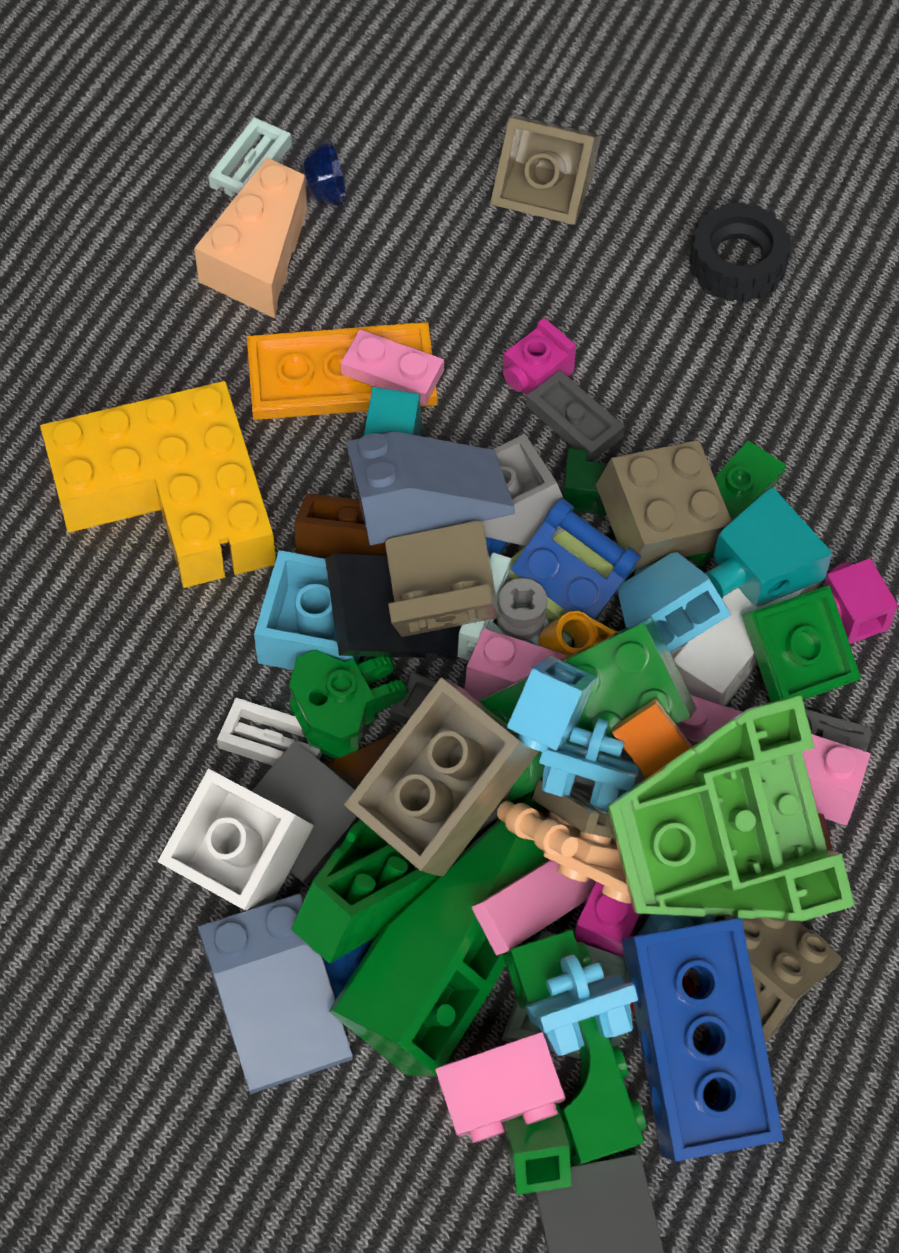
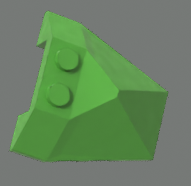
M801 695L745 710L607 805L635 913L806 921L855 906L842 853L830 851L826 848L802 753L815 747Z

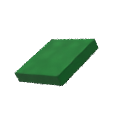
M830 585L742 614L771 702L796 695H801L802 700L861 679Z

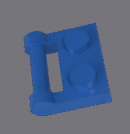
M561 498L552 508L542 526L510 570L521 578L531 579L539 583L546 591L547 597L565 611H580L597 620L642 556L630 547L627 550L623 549L572 511L574 506ZM560 528L567 531L614 566L607 578L553 539Z

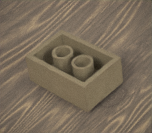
M441 677L344 806L420 871L443 877L539 751L525 746L518 738L519 733L508 729V724L466 690Z

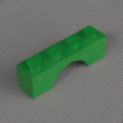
M572 930L510 949L503 956L520 1009H526L525 1005L551 997L546 980L563 975L560 963L561 958L574 954L582 968L592 965L585 943L583 941L576 942ZM595 1016L578 1021L584 1046L579 1049L581 1061L580 1077L573 1095L560 1109L569 1142L572 1167L643 1144L644 1140L641 1132L646 1131V1121L642 1108L637 1099H629L623 1078L628 1077V1068L624 1055L618 1045L611 1046L609 1037L604 1038L599 1034Z

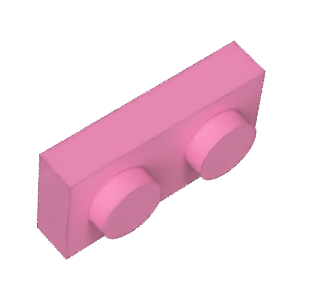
M361 329L341 362V375L378 388L420 394V402L426 405L444 372V359Z

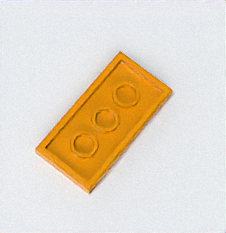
M428 322L247 336L253 420L368 411L372 388L375 386L341 375V362L359 330L361 329L432 355ZM436 386L426 405L421 404V407L437 406Z

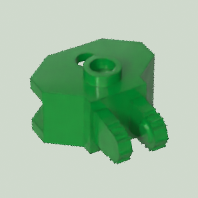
M312 650L296 658L289 683V690L292 694L290 710L301 726V731L309 746L319 749L320 753L334 759L342 758L358 751L365 725L374 722L375 713L401 702L409 692L401 679L391 681L389 684L381 685L372 690L369 688L368 685L377 682L379 679L382 680L391 674L395 668L391 658H372L357 665L354 658L344 662L318 650Z

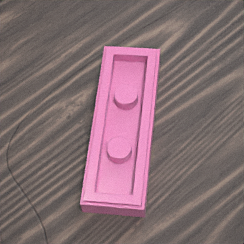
M548 860L471 908L497 956L519 945L588 900L596 881L588 878L587 882H581L566 877L557 871L559 863Z

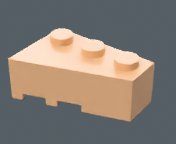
M269 158L265 159L194 248L200 283L275 319L278 309L277 301L282 285H285L292 252H295L307 212L304 174Z

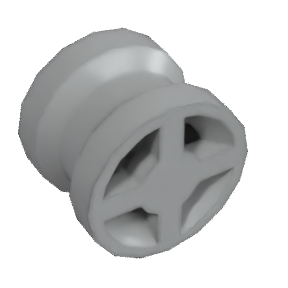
M525 578L513 579L502 587L498 597L500 618H497V623L503 634L519 640H527L537 636L542 631L545 624V612L548 602L546 591L539 583ZM516 603H518V604L523 603V604H528V606L525 607V608H524V607H516L514 604H516Z

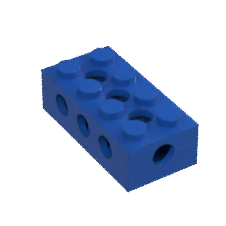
M742 918L726 919L621 938L629 983L634 984L638 1001L633 1002L661 1157L677 1162L784 1141ZM689 968L693 969L699 978V989L693 997H689L682 986L683 976ZM703 1023L709 1031L710 1039L707 1047L702 1052H698L694 1047L692 1037L695 1028ZM715 1079L719 1085L720 1095L717 1102L713 1106L708 1107L703 1099V1090L710 1080Z

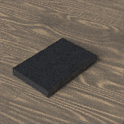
M334 553L325 558L339 656L460 659L458 657V640L462 625L401 637L392 625L388 603L395 601L387 556Z

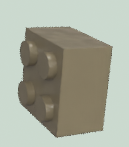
M700 440L611 458L596 483L618 545L625 550L630 547L642 556L634 568L652 565L670 553L678 552L683 557L715 551L718 535L732 522Z

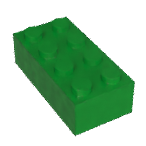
M652 616L561 659L598 677L576 726L578 728L593 732L598 718L609 721L605 736L617 739L612 733L613 726L655 698H657L675 724L691 718L697 709ZM529 675L478 699V701L508 724ZM541 751L537 753L511 787L507 801L511 802L535 791L538 780H543L545 765L539 763Z

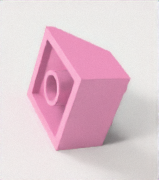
M543 1032L435 1069L456 1134L459 1137L470 1134L472 1143L504 1133L502 1122L522 1115L526 1125L557 1115L558 1112L555 1104L565 1101Z

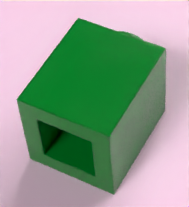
M558 1103L555 1104L558 1114L541 1121L526 1125L523 1115L504 1121L505 1146L516 1195L572 1187L570 1148Z

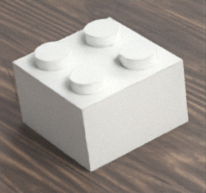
M208 769L158 862L248 911L274 902L314 825Z

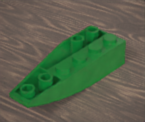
M534 791L526 794L516 803H524L539 812H549L548 809L532 800ZM499 819L456 859L443 877L437 876L385 924L329 1012L406 1076L438 1077L435 1069L446 1064L505 967L503 956L507 952L496 956L471 907L550 860L543 856L545 851L539 849L534 840L524 839L510 832L506 827V823Z

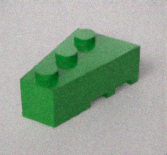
M360 819L357 824L353 825L345 841L339 849L337 848L312 882L291 930L330 964L377 937L385 924L431 883L437 875L420 871Z

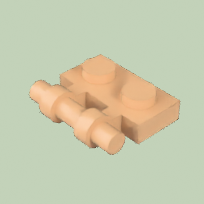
M505 801L499 806L497 816L506 823L507 829L521 838L534 840L536 846L546 853L555 856L562 855L564 857L574 856L587 864L623 871L617 844L611 842L612 838L584 833L550 810L548 813L539 812L524 803L514 804L510 801Z

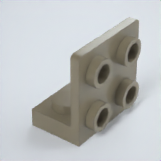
M481 521L389 538L385 541L395 601L388 603L391 623L401 637L500 618L485 529Z
M728 917L726 919H735L737 917ZM742 918L766 1043L779 1030L798 1000L836 969L842 958L830 948L829 944L821 936L812 933L799 921L773 918ZM689 968L687 970L689 972L688 976L699 985L698 975L693 969Z

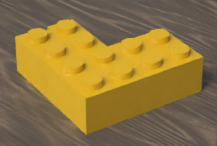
M225 381L40 425L68 533L161 510L183 588L225 578L220 544L229 542L234 575L275 565L276 555L273 532Z

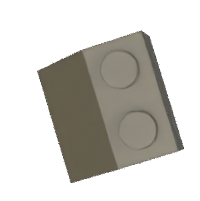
M522 116L509 117L490 205L575 225L593 176L602 135Z

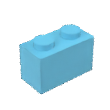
M551 655L532 668L507 728L519 733L518 738L527 747L541 752H547L548 747L557 751L570 738L573 727L577 726L598 677Z

